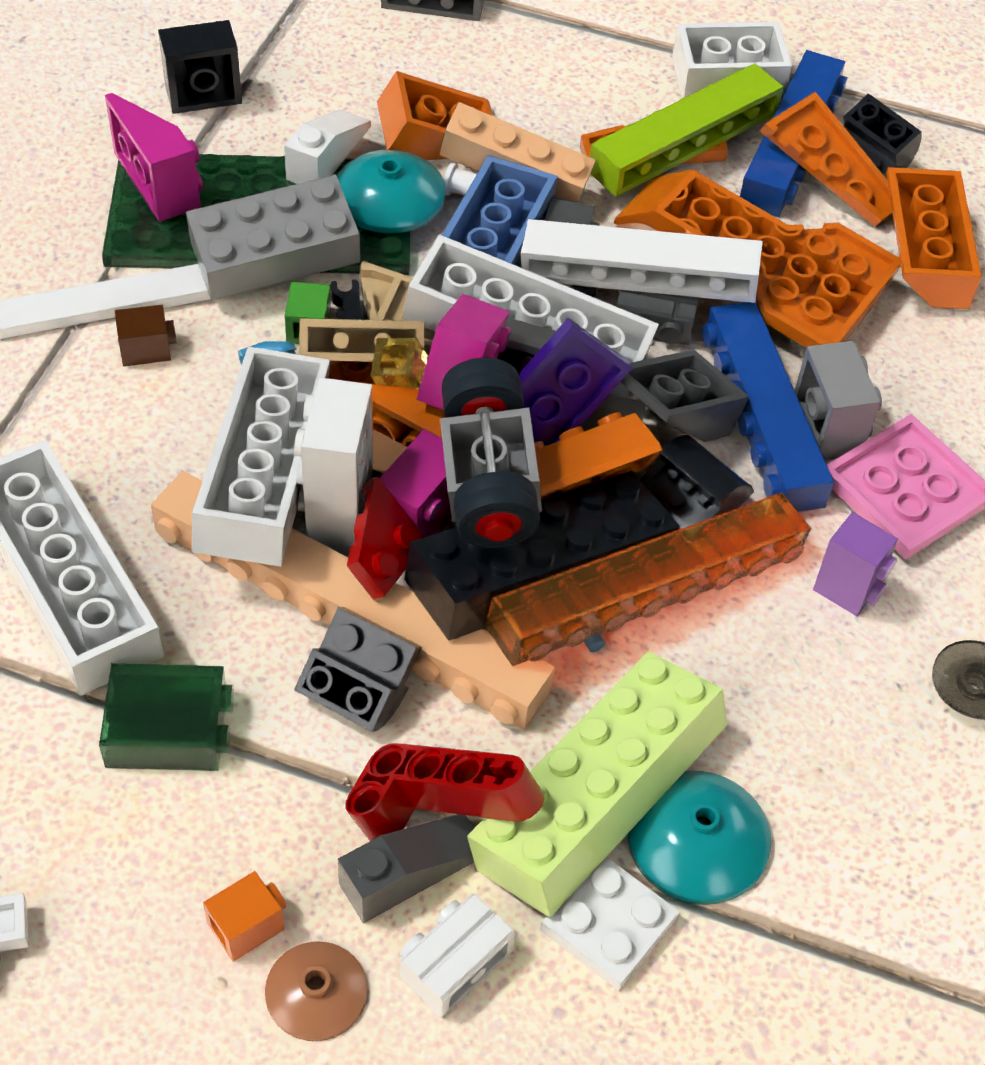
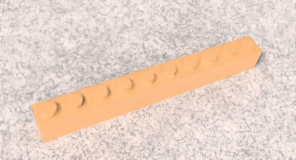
M183 470L151 504L155 531L164 540L171 543L177 542L192 550V511L203 481ZM293 528L291 529L281 567L194 553L203 561H212L227 569L236 579L240 581L247 580L257 585L271 598L278 601L284 600L294 605L312 620H321L330 625L337 608L345 607L422 646L412 668L419 678L442 685L451 690L463 702H473L490 711L497 720L504 724H514L525 730L552 691L555 666L485 629H480L448 641L414 592L395 583L386 596L373 600L347 567L348 557Z

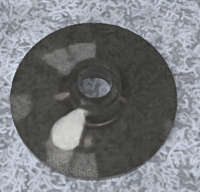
M977 640L954 642L941 650L934 661L932 681L935 690L940 698L956 712L970 718L985 720V642ZM969 684L976 686L978 689L971 687Z

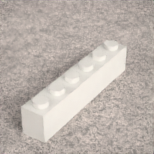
M528 219L521 249V268L560 284L755 303L763 241Z

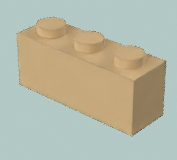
M300 318L299 355L328 359L330 361L424 363V321Z

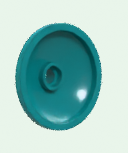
M377 150L368 152L348 162L337 174L355 224L366 230L379 233H402L415 230L432 221L439 214L445 202V182L440 172L425 159L406 151Z
M685 771L628 833V843L636 866L654 887L680 901L709 905L735 899L748 891L758 881L769 859L771 832L762 808L743 787L718 774L704 771ZM705 817L709 819L712 824L703 825L699 823L696 818Z

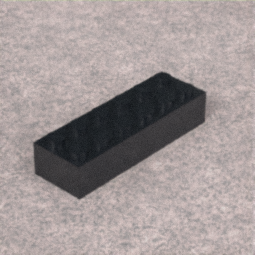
M629 471L542 499V512H539L540 521L537 530L526 540L511 546L484 548L472 545L460 537L457 527L411 541L404 580L449 641L669 563L680 525L634 472Z

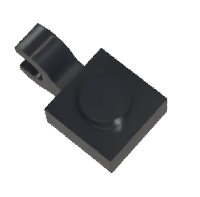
M356 279L352 280V289L343 292L337 288V282L332 281L330 284L331 301L334 305L341 308L336 309V319L363 320L359 282Z

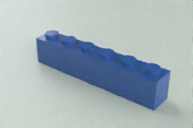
M806 50L774 117L814 92L819 95L834 114L838 97H842L848 77L843 76L846 61ZM764 136L744 176L740 197L772 216L780 218L785 205L792 206L799 184H796V181L802 183L807 170Z
M742 302L710 307L707 324H704L702 328L703 341L705 346L710 347L713 352L714 366L750 396L738 419V427L741 435L747 436L751 446L750 454L754 467L760 468L764 478L763 487L767 499L773 501L778 515L826 508L834 481L756 302Z

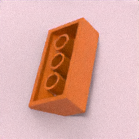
M888 167L886 175L903 279L931 307L970 309L982 276L961 171Z
M621 412L603 417L598 421V427L585 432L582 426L565 431L559 435L560 441L545 446L543 441L535 442L541 500L629 471L636 473L647 469L662 451L661 445L636 413L623 417Z

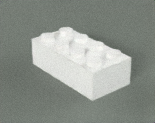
M318 377L314 395L307 394L305 399L303 419L307 421L305 429L297 430L294 445V455L300 456L297 466L296 483L302 485L298 500V510L303 511L300 533L348 557L350 547L355 540L353 531L356 516L364 513L367 495L361 492L362 485L366 480L373 478L372 384Z

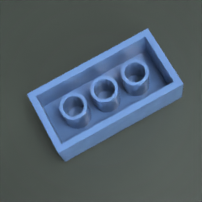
M488 155L442 236L521 268V249L528 219L545 220L551 198H556L558 176Z

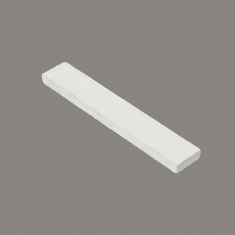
M199 264L0 300V339L115 318V310L161 304H163V308H169L211 299Z

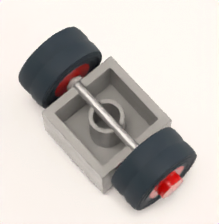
M475 358L461 362L446 373L441 387L446 418H440L452 522H456L460 537L472 545L484 548L511 546L526 540L535 533L540 521L539 512H542L540 480L529 408H523L524 401L520 376L511 364L495 358Z

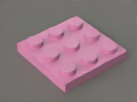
M912 414L827 464L834 481L832 490L860 517L897 537L898 541L894 550L905 560L985 509V480Z

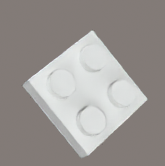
M606 857L551 918L546 916L543 919L540 931L619 991L677 920L679 910Z

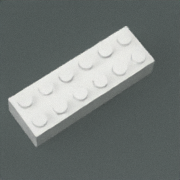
M440 234L437 236L408 286L402 316L403 319L408 321H424L425 328L436 332L437 325L459 297L465 294L510 311L509 318L557 331L563 322L569 318L622 355L629 363L646 359L659 326L658 323ZM620 382L609 396L628 398L631 391Z
M247 348L192 511V553L282 566L302 486L296 483L297 466L300 456L294 455L296 433L298 429H305L307 421L303 419L307 394L314 395L318 377L329 379L330 360L261 348Z
M43 440L0 458V554L79 695L82 696L163 658L164 653L158 625L47 441Z

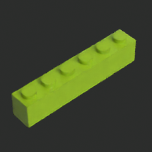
M755 63L740 71H736L732 75L714 84H709L705 88L687 97H683L679 101L592 143L590 157L595 159V163L590 174L617 197L773 117L780 104L784 86Z

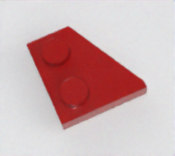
M378 476L366 480L362 485L361 492L367 495L364 513L356 516L353 531L355 540L350 547L347 567L373 600L386 596L406 570L410 542L424 538Z

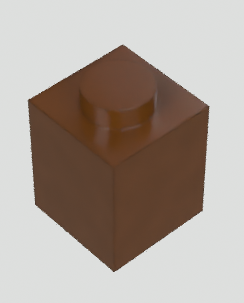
M163 304L115 310L123 367L171 361L169 344H176L177 341L174 320L165 321Z

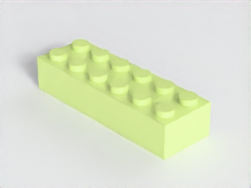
M648 651L530 771L543 791L545 798L543 806L538 813L527 820L518 822L484 818L467 835L477 871L551 918L727 726L723 688Z

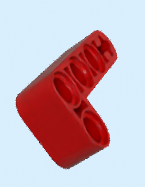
M391 743L381 747L371 756L347 797L345 809L368 840L371 841L381 835L404 829L415 809L518 822L527 820L537 814L543 806L545 798L540 786L523 760L518 756Z

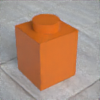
M253 871L203 902L207 924L232 962L284 930L282 910L286 908L284 898L274 883L270 882L265 885L256 871Z

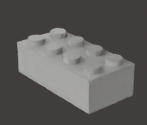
M336 175L186 212L190 241L211 301L360 262V234Z

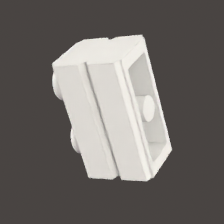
M471 894L463 903L457 900L449 903L437 917L436 922L438 925L426 936L422 933L414 935L400 952L402 958L400 959L399 976L402 981L417 996H420L423 1002L441 1018L504 960L514 948L515 933L513 929L497 914H494L492 909L476 894Z

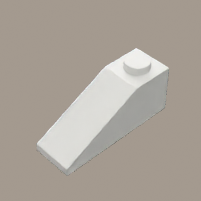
M338 109L303 123L284 145L286 180L299 184L333 175L369 130L371 120Z

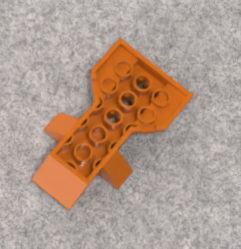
M694 169L654 177L614 220L616 225L641 223L661 232L763 241L756 304L767 325L806 348L807 346L847 341L875 306L882 291L901 267L899 257L840 223H824L820 229H804L803 224L788 225Z

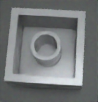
M854 341L807 346L794 391L824 460L839 458L872 436L873 423L877 411H880L882 406L881 393L878 387L873 386L868 375L867 361L864 356H860Z

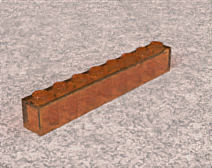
M781 492L492 598L485 627L512 667L528 660L535 662L547 656L551 651L567 645L569 647L577 646L588 637L600 632H613L621 628L626 622L642 616L644 618L652 617L667 606L678 602L685 604L703 592L711 589L721 590L730 585L734 580L747 575L751 577L757 576L768 567L781 562L785 564L790 563L803 553L805 541L812 528Z

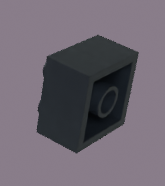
M229 20L158 29L164 82L172 114L242 104L238 47Z

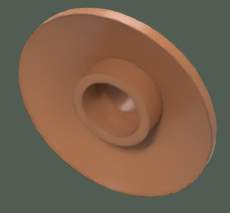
M321 941L303 943L285 952L272 966L265 985L266 1005L273 1021L288 1035L305 1041L328 1040L344 1033L361 1015L367 998L366 977L358 960L346 949L333 943ZM314 977H320L325 981L323 987L317 990L308 988L306 983Z

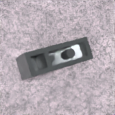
M457 814L381 835L338 858L339 885L363 924L474 863L467 835L474 827L466 815Z

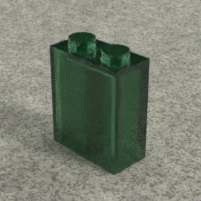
M111 663L99 741L105 768L219 771L220 753H228L230 746V726L224 725L225 712H233L234 685L226 684L224 666Z

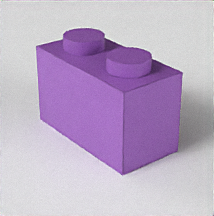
M851 512L829 540L813 591L855 616L860 614L867 603L875 606L887 587V584L883 581L887 579L897 562V558L893 557L892 553L898 538Z

